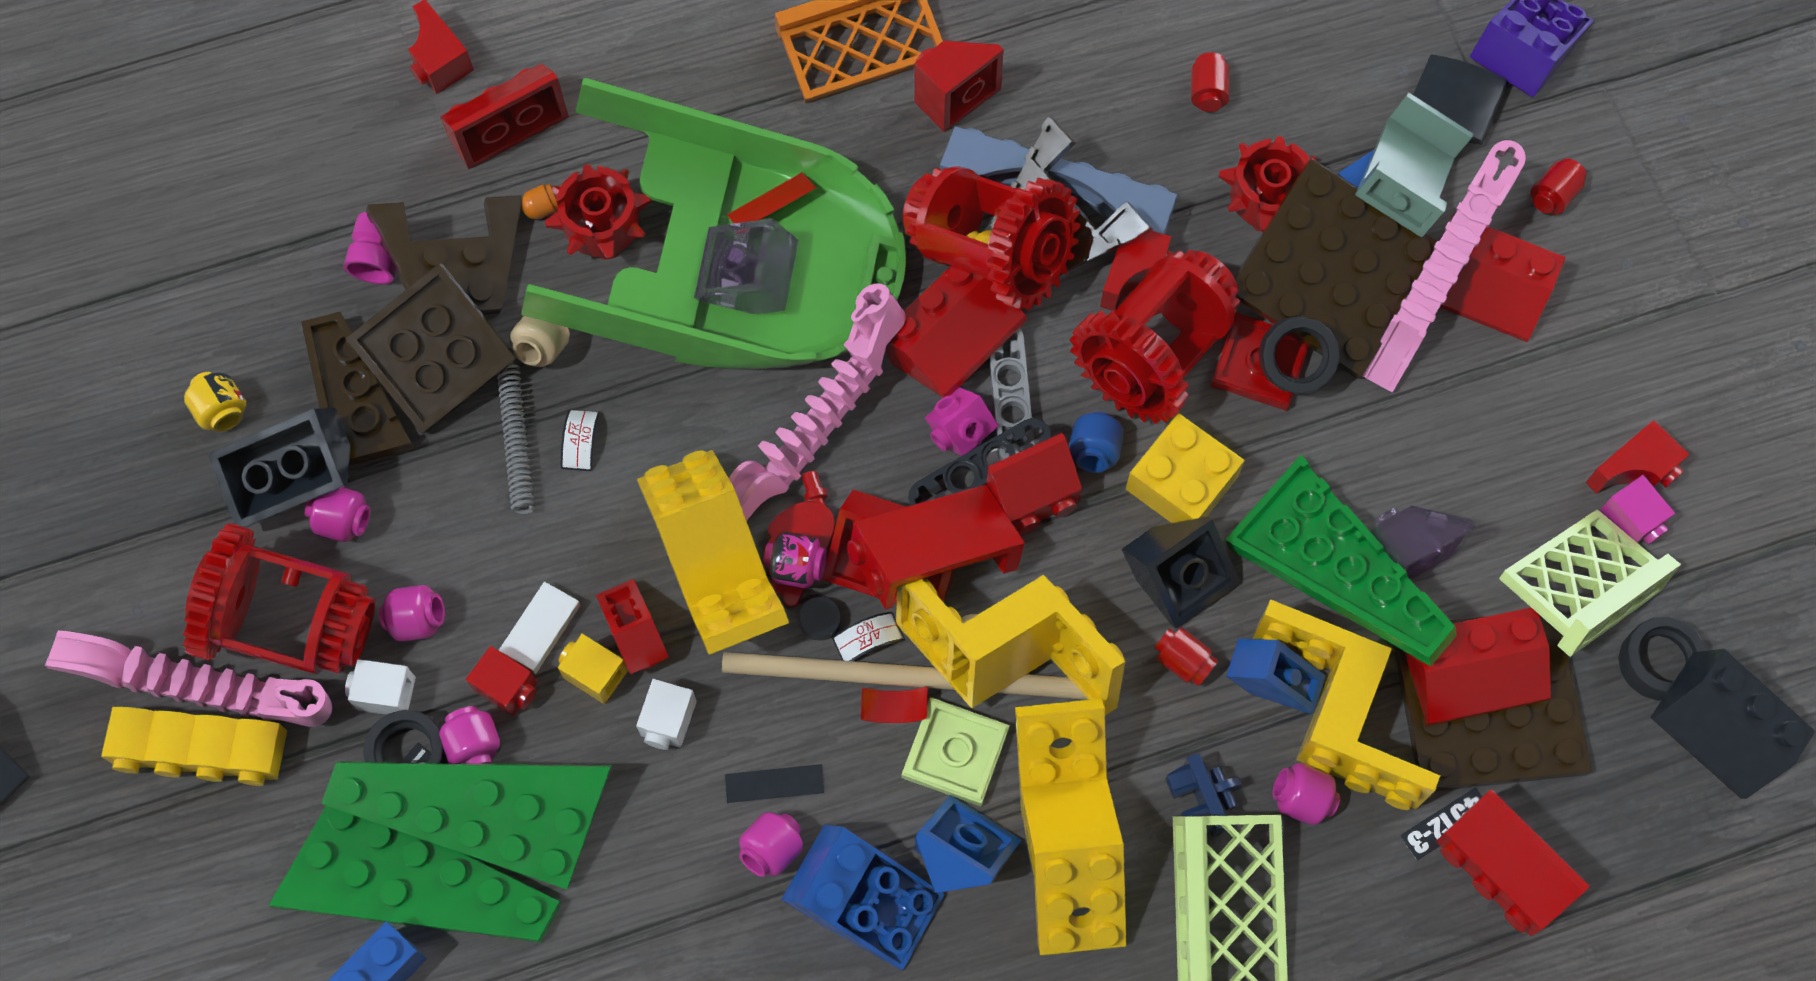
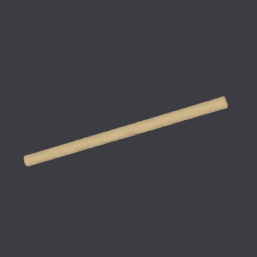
M724 652L722 659V673L909 687L928 686V688L955 690L935 667ZM1026 674L998 692L1003 694L1089 700L1068 677Z

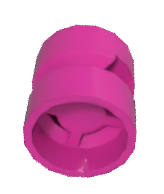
M366 212L358 214L351 236L354 243L348 247L343 268L349 275L372 284L392 283L397 268L390 255L385 252L380 242L381 237L374 224L370 223Z

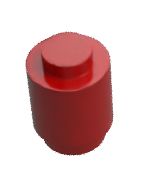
M1203 53L1195 59V63L1191 67V102L1202 111L1215 112L1229 102V65L1225 62L1224 56L1219 53Z
M1570 158L1554 162L1531 188L1530 195L1534 206L1545 214H1561L1585 185L1584 180L1587 175L1584 167L1579 162Z
M1182 627L1176 633L1169 628L1154 647L1160 652L1156 658L1159 663L1187 684L1191 681L1198 687L1219 661L1211 655L1213 650Z

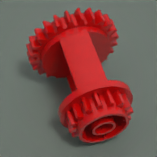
M953 166L943 170L934 168L933 174L926 173L912 186L903 209V224L906 234L911 236L910 244L917 246V249L920 250L926 259L938 264H949L985 277L993 282L990 290L997 293V300L1018 309L1025 308L1028 310L1032 308L1033 304L1040 306L1042 297L1048 299L1051 297V286L1059 288L1060 274L1068 273L1065 265L1067 260L1074 259V255L1070 250L1079 241L1073 238L1081 225L1074 222L1080 213L1079 209L1073 208L1077 198L1070 196L1072 190L1064 187L1062 183L1037 178L1036 182L1027 181L1025 190L1021 188L1016 189L980 177L973 170L961 166ZM984 212L997 217L988 244L967 237L973 231L978 232Z
M1179 250L1170 257L1159 259L1149 269L1146 277L1114 312L1111 311L1108 316L1102 310L1096 315L1090 313L1073 330L1072 333L1074 335L1069 341L1074 346L1070 349V352L1078 357L1074 364L1084 368L1081 376L1093 381L1091 388L1093 390L1100 389L1103 392L1102 399L1104 401L1109 399L1114 401L1116 410L1119 411L1122 407L1125 408L1130 418H1133L1137 413L1144 423L1149 418L1155 424H1158L1161 420L1165 423L1168 422L1186 404L1185 401L1189 397V394L1186 392L1189 384L1183 378L1216 340L1224 337L1234 324L1235 313L1238 311L1236 307L1240 304V300L1236 298L1238 286L1234 276L1222 262L1202 251L1188 250L1184 254ZM1161 313L1172 325L1182 331L1170 346L1153 330L1145 326L1153 315Z
M232 523L230 525L225 524L224 530H219L217 539L214 538L212 540L211 551H207L201 559L189 588L185 607L186 617L184 622L188 623L183 632V636H186L183 646L186 647L185 653L210 660L215 658L217 652L220 653L221 648H225L316 675L323 669L340 674L341 671H344L346 665L354 667L366 645L375 613L376 601L375 598L367 596L369 592L367 586L351 582L349 573L255 547L256 539L253 538L254 532L251 529ZM260 559L286 566L281 583L298 587L302 572L329 579L310 626L304 659L235 639L245 620L254 595Z

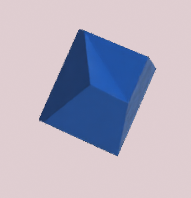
M949 795L918 831L915 837L914 851L923 857L934 891L939 893L991 884L1019 847L1022 840Z

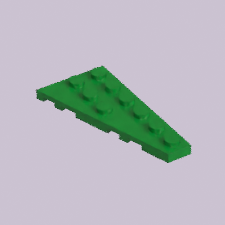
M1302 455L1293 462L1225 539L1227 547L1231 551L1429 666L1433 665L1457 636L1454 624L1425 592H1421L1414 585L1398 562L1395 563L1384 550V546L1351 509L1338 500L1331 492L1330 486L1322 477L1319 478L1312 471L1309 463Z
M339 761L335 764L321 804L567 890L612 765L439 764L429 762Z
M326 806L268 906L273 909H290L310 912L312 914L336 915L381 923L387 921L390 924L428 927L450 932H467L488 935L489 937L541 943L562 904L558 900L463 853Z

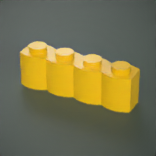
M112 707L101 757L113 764V770L124 773L136 774L139 772L140 767L155 768V774L165 777L179 778L181 772H197L196 778L201 780L221 782L223 776H239L238 782L263 786L265 780H278L287 730L280 723L263 720L193 715L172 711H152L132 707Z

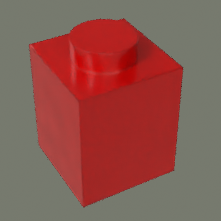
M491 645L465 679L473 691L512 717H514L519 708L524 710L532 702L537 692L535 686L538 684L531 671Z

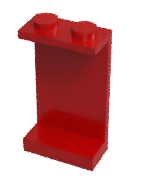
M982 485L855 521L853 523L851 540L847 543V550L852 563L859 565L865 575L868 590L872 595H877L884 609L887 610L893 608L897 586L989 558L995 560L1003 574L1016 571L1019 567L1025 542L988 486Z

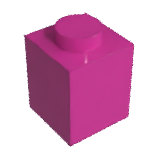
M1644 475L1614 494L1600 509L1601 513L1639 544L1645 540L1648 545L1658 540L1669 530L1665 524L1675 514Z

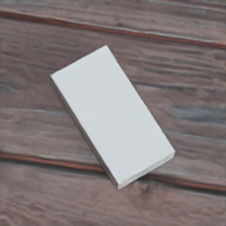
M544 582L499 651L536 674L580 608V602Z

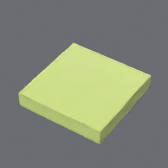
M930 697L927 705V718L921 721L901 776L905 780L981 807L1010 725Z

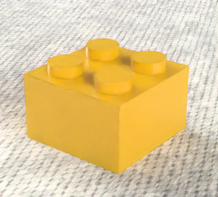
M1178 413L1132 469L1125 490L1171 523L1207 517L1239 477L1245 460Z

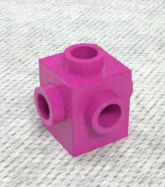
M960 387L951 395L939 400L934 410L925 417V420L932 429L930 437L936 446L944 452L950 450L961 456L980 446L983 439L998 427L997 422L980 395Z

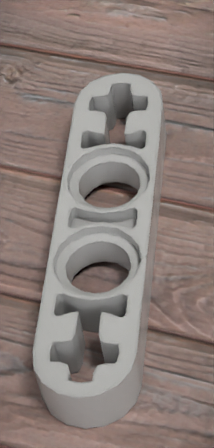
M1020 328L1008 338L1011 341L1010 358H1003V345L988 358L994 419L998 424V427L995 429L996 436L1018 424L1009 423L1002 418L1001 412L1006 407L1016 406L1023 411L1024 417L1020 422L1032 418L1024 336ZM1011 369L1019 374L1020 381L1014 386H1005L1000 383L997 376L1003 370ZM1033 429L1026 433L1028 439L1020 444L1019 448L1027 443L1035 445ZM997 448L999 461L1010 457L1009 453H1006L1008 452L1007 450Z

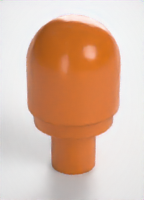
M550 183L528 190L521 198V210L531 219H542L556 213V210H558L556 195L552 191Z

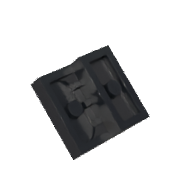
M1431 54L1413 95L1473 133L1468 143L1482 145L1508 83L1507 79L1479 66Z

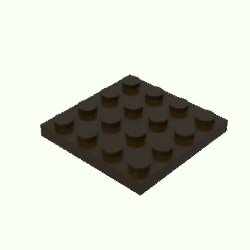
M1311 158L1306 162L1234 277L1238 286L1236 298L1273 324L1284 318L1297 316L1318 320L1331 330L1338 342L1340 356L1338 367L1355 378H1360L1382 345L1380 341L1394 315H1397L1401 309L1400 305L1403 299L1406 300L1412 290L1411 287L1414 280H1417L1423 271L1425 261L1430 259L1437 241L1426 233L1423 237H1420L1357 197L1355 194L1358 188ZM1303 331L1289 333L1322 355L1321 345L1313 335Z
M1541 615L1539 616L1550 651L1551 698L1547 701L1435 725H1426L1405 652L1393 645L1415 765L1440 775L1435 791L1584 776L1592 772L1568 657L1557 646L1563 635ZM1482 617L1467 618V619H1458V620H1450V621L1454 624V623H1459V622H1463V621L1478 619V618H1482Z

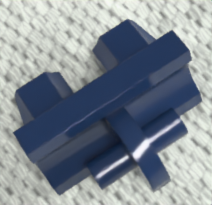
M1197 753L1187 757L1184 765L1169 773L1165 780L1174 799L1192 792L1195 794L1199 806L1183 811L1181 816H1226L1219 798L1221 797L1226 811L1238 806L1232 792L1242 787L1239 777L1226 779L1221 766L1210 770L1215 783L1213 785L1202 758ZM1206 825L1207 832H1210L1212 837L1225 833L1221 825Z

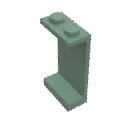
M1408 92L1388 117L1355 195L1415 234L1423 237L1445 211L1447 202L1440 198L1454 158L1470 141L1473 133Z

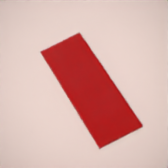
M801 172L732 211L727 216L741 231L816 189V187Z

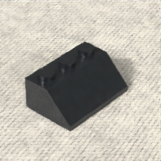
M336 408L311 409L208 453L233 522L242 527H249L347 486L350 444Z
M1725 649L1693 652L1650 717L1740 799H1747L1795 765L1816 732Z

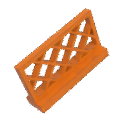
M813 0L776 12L775 29L779 40L784 45L805 104L914 68V63L921 54V52L910 48L917 32L931 38L935 47L943 42L928 1L917 0L921 13L916 22L897 14L901 4L913 0ZM877 13L888 18L881 34L862 26L867 15ZM859 18L858 21H857V23L851 21V20H854V19ZM923 19L927 27L921 25ZM893 21L912 29L905 45L886 37ZM841 24L853 30L846 45L826 37L831 27ZM823 30L822 34L817 33V31ZM857 33L877 41L870 56L851 48ZM807 36L817 41L810 57L795 51L791 40ZM822 44L842 52L834 68L815 60ZM882 44L901 52L897 62L886 65L875 59ZM847 55L865 63L861 74L850 76L839 71ZM799 61L806 64L803 70ZM811 66L830 75L825 86L813 90L809 89L806 76ZM871 66L876 68L874 70L869 71ZM835 78L840 79V81L834 82Z

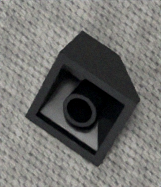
M1210 517L1154 526L1121 549L1136 581L1174 628L1181 626L1241 583L1213 519Z

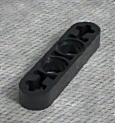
M1038 418L1026 419L922 478L909 491L908 500L910 506L918 504L922 500L920 493L928 490L930 494H935L942 490L938 483L942 479H944L946 487L952 494L986 485L989 466L987 457L992 450L1003 448L1012 456L1016 452L1008 441L1015 438L1018 446L1028 439L1026 433L1033 429L1036 434L1044 432L1040 436V441L1043 442L1052 437L1049 426ZM1027 443L1024 446L1020 447V450L1023 451L1034 445L1032 443ZM962 468L971 470L974 473L972 485L965 489H958L953 486L952 477L957 470ZM941 492L940 494L936 495L933 499L940 498L946 495L944 492Z

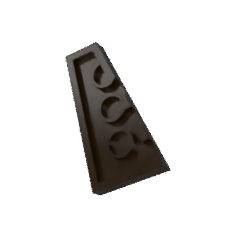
M341 312L301 321L319 408H336L350 444L349 466L414 449L376 376L345 339L352 332Z

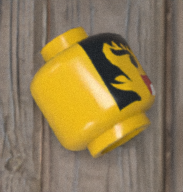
M220 372L200 373L191 380L190 386L184 395V402L202 429L214 430L219 433L225 432L237 426L243 419L246 400L228 374Z

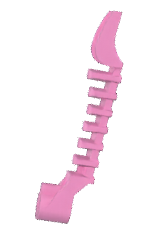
M1504 140L1495 144L1490 150L1484 163L1469 185L1467 195L1462 203L1458 204L1452 221L1447 223L1441 240L1436 242L1430 259L1425 261L1419 278L1414 280L1406 300L1403 299L1400 305L1401 309L1391 320L1380 341L1382 345L1363 374L1364 378L1393 393L1425 338L1429 324H1433L1435 321V314L1440 305H1444L1447 300L1446 295L1451 286L1456 284L1457 276L1462 267L1467 265L1473 248L1478 246L1484 229L1489 227L1495 210L1500 208L1521 173L1526 156L1523 148L1518 143ZM1507 152L1514 155L1512 162L1516 164V167L1508 165L1502 171L1498 180L1494 181L1493 179L1497 174L1500 162L1496 156L1504 157Z
M869 285L857 296L856 309L851 315L854 324L848 340L844 343L845 348L852 357L848 362L838 359L833 361L832 366L838 372L835 379L822 377L818 381L825 390L821 397L808 395L805 398V401L812 409L806 415L794 412L791 418L798 426L793 432L785 428H778L775 433L784 443L780 449L775 444L762 441L758 445L770 460L764 468L756 461L749 460L740 464L730 475L729 480L736 491L746 521L760 504L774 495L785 493L789 489L788 486L793 480L797 481L801 477V470L808 462L811 463L815 459L813 455L819 447L827 444L829 434L835 427L839 428L843 424L840 420L847 411H852L856 407L854 402L862 393H867L870 389L868 385L873 378L883 373L881 365L886 345L903 327L906 319L905 312L885 285Z
M58 630L45 664L48 669L84 676L116 688L126 687L136 693L140 691L148 692L154 697L159 698L166 696L181 703L183 701L193 702L199 707H205L206 705L216 707L222 712H227V710L234 711L244 717H249V715L261 717L263 721H286L307 727H316L325 723L332 712V702L323 687L314 680H288L269 677L267 682H262L254 674L248 673L244 678L237 676L233 670L227 668L221 673L216 672L211 665L204 664L201 668L194 667L189 660L185 659L175 663L166 654L162 653L153 658L142 647L135 646L131 651L125 645L113 640L82 633ZM312 696H314L318 701L317 704H309L307 709L304 710L300 703L310 702Z

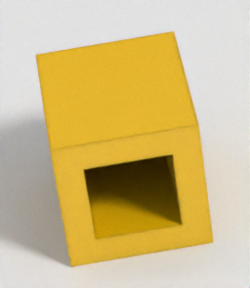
M581 634L576 642H569L559 657L560 665L558 669L563 678L604 705L628 672L622 658L584 634Z

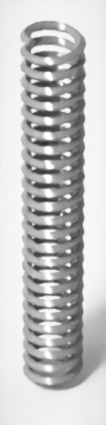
M511 364L507 368L513 367L515 369H505L497 377L499 381V397L501 398L499 401L502 410L501 420L504 427L503 433H505L503 437L505 439L504 444L506 445L504 449L506 451L505 456L507 457V474L509 475V497L511 498L512 511L519 514H528L535 510L532 506L535 502L532 501L534 496L531 494L533 492L531 489L533 484L530 483L532 478L529 476L531 474L529 471L531 466L528 465L530 462L528 459L529 454L527 453L529 448L526 447L528 442L525 441L528 437L525 435L527 431L524 429L526 427V424H524L526 419L523 418L525 413L523 412L524 407L522 404L524 402L521 400L523 398V395H521L523 390L520 388L522 386L520 383L521 378L519 377L521 373L518 371L520 367L516 364ZM515 507H518V508H527V507H529L530 509H528V510H517V509H515Z

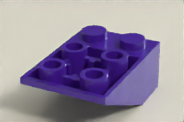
M1511 0L1490 20L1469 57L1534 97L1550 80L1590 28L1594 20L1588 17L1579 6L1567 4L1562 0Z

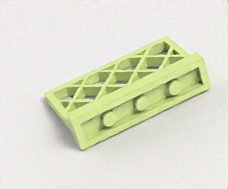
M1597 509L1506 569L1499 579L1564 636L1557 646L1571 657L1661 592L1681 564L1669 554L1657 560ZM1595 526L1607 536V539L1593 537L1591 527ZM1568 544L1584 547L1585 555L1570 552ZM1595 549L1610 552L1612 561L1597 558ZM1623 556L1631 557L1642 567L1624 564ZM1545 559L1561 562L1562 571L1546 568ZM1572 565L1588 568L1590 577L1574 574ZM1600 571L1615 574L1617 583L1602 580ZM1519 575L1537 578L1539 587L1529 585ZM1549 581L1565 584L1567 593L1551 590ZM1577 587L1593 590L1594 599L1579 596ZM1553 603L1569 606L1571 617L1567 619L1554 607Z
M1281 815L1173 816L1178 981H1212L1211 966L1221 955L1238 970L1229 981H1240L1243 977L1248 981H1258L1249 970L1263 954L1274 963L1275 981H1288ZM1236 824H1245V825L1239 830V832H1237V831L1231 826V825H1236ZM1255 824H1269L1270 842L1259 853L1244 837ZM1206 825H1221L1233 837L1219 854L1207 844ZM1238 843L1254 858L1253 862L1240 876L1224 861ZM1207 854L1213 859L1209 865ZM1269 855H1270V863L1266 860V858H1267ZM1260 865L1271 875V887L1262 897L1246 883V880ZM1218 866L1235 881L1220 899L1208 887V877ZM1240 887L1256 902L1242 920L1225 905ZM1271 898L1272 908L1267 904L1271 900ZM1209 899L1214 903L1213 907L1210 910ZM1262 909L1273 919V931L1263 942L1247 927ZM1220 910L1236 925L1222 943L1210 933V921ZM1241 932L1258 947L1243 965L1227 950ZM1210 943L1216 948L1212 954ZM1273 943H1274V953L1269 949V947H1270Z

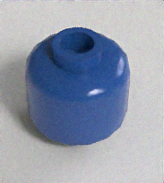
M1096 411L1080 416L1072 427L1069 450L1073 461L1079 468L1090 473H1100L1115 466L1121 456L1124 429L1118 420L1105 412Z

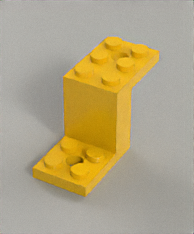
M703 450L692 452L686 455L682 462L669 467L666 465L653 467L645 472V476L637 479L659 531L687 607L709 655L789 623L785 610L766 576L736 491L713 450L708 452Z
M1044 575L963 623L961 616L953 607H947L937 596L934 586L928 579H919L897 586L896 624L971 708H974L1050 659L1089 700L1102 698L1105 716L1118 707L1125 667L1122 652L1115 644L1108 643L1099 634L1093 621L1087 615H1081L1070 603L1064 590L1059 586H1054Z
M1270 600L1258 623L1253 639L1279 640L1316 669L1323 670V668L1330 670L1296 760L1346 780L1345 785L1354 791L1365 794L1372 791L1386 797V803L1395 808L1410 810L1411 807L1416 810L1435 792L1440 775L1358 742L1392 648Z
M1102 698L1015 707L1021 814L1034 874L1039 954L1042 956L1125 947L1124 844L1107 782L1105 709ZM1059 738L1072 740L1064 748L1058 749L1050 746L1053 741ZM1085 907L1091 909L1083 916L1071 915L1073 910Z

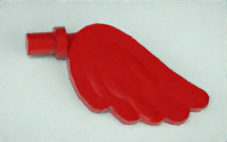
M809 471L802 475L806 489L804 494L805 501L790 506L774 518L768 527V533L771 536L768 543H774L781 532L787 531L815 536L819 539L821 548H826L828 551L836 526L832 512L826 507L825 499L828 498L826 488L821 486L817 471ZM766 567L767 575L771 577L770 568ZM772 578L770 580L776 595H783L784 603L789 608H795L799 605L806 588L777 584Z

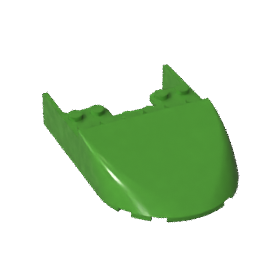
M588 78L583 79L576 113L638 130L649 136V144L640 175V188L652 200L673 206L657 273L633 267L622 269L613 281L608 305L529 284L526 289L521 312L523 316L676 356L675 362L727 369H770L805 365L847 352L848 350L845 348L844 343L848 340L854 324L851 315L856 309L857 296L867 286L883 284L897 301L904 281L906 267L904 236L902 232H899L898 225L893 216L894 208L877 183L873 185L857 170L858 166L828 148ZM801 172L816 187V189L741 231L727 216L732 211ZM722 237H724L723 242H722V244H721V246H720V248H719V250H718V252H717V254H716V256H715V258H714L713 268H712V272H711V299H712V300H710V298H709V271H710V267H711L712 257H713V255H714V253H715V251H716V249H717V247H718V245H719V243H720ZM728 238H729L730 240H729V242H728V244H727V246H726V248H725V250H724V252H723V254H722V256H721V258H720V262H719L718 272H717V276H716L717 301H715V283H714V276H715L716 266H717L718 258H719V256H720V254H721V252H722V250H723V248H724V246H725V244H726V242H727V240H728ZM733 240L749 244L736 306L721 303L719 289L722 262ZM754 244L742 305L740 308L739 304L745 280L751 245Z

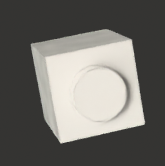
M357 659L355 671H351L347 676L345 694L348 696V701L358 711L387 715L399 710H408L416 677L407 666Z
M652 679L636 725L640 735L645 737L644 742L646 744L663 750H668L669 745L681 748L697 702L693 690Z

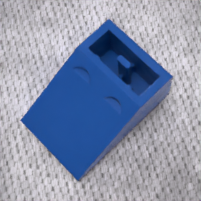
M824 825L781 900L816 923L903 971L945 894L942 892L935 893L932 885L846 828Z

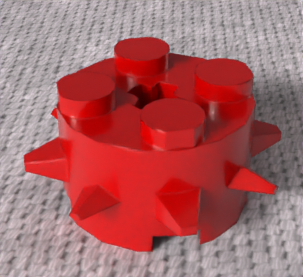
M1277 136L1273 143H1271L1272 139H1265L1253 143L1251 146L1240 143L1238 146L1241 157L1237 167L1220 170L1219 178L1231 185V203L1227 207L1228 211H1236L1256 231H1264L1306 162L1311 158L1317 161L1315 156L1308 157L1307 153L1296 144L1290 143V146H1287L1284 137Z
M590 164L583 165L582 174H579L578 171L574 172L561 186L552 187V191L556 195L558 211L545 220L546 228L563 230L569 242L567 249L569 255L579 251L582 254L600 257L604 260L613 259L619 255V252L631 244L635 237H644L645 232L639 225V211L651 203V198L645 194L633 193L627 180L629 174L627 169L617 172L610 168L597 166V170H594Z

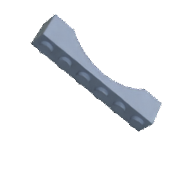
M955 126L940 163V169L961 166L973 170L980 177L1011 186L1013 181L1016 182L1026 163L1024 159L1029 149L1022 147L1013 140H998L985 136L981 131L973 128L962 129ZM1060 159L1048 171V174L1054 181L1062 183L1064 187L1072 190L1070 196L1076 197L1096 210L1105 220L1127 201L1152 226V231L1166 234L1177 194L1169 192L1165 187L1142 184L1133 181L1124 174H1110L1097 170L1085 162L1074 163L1064 159Z

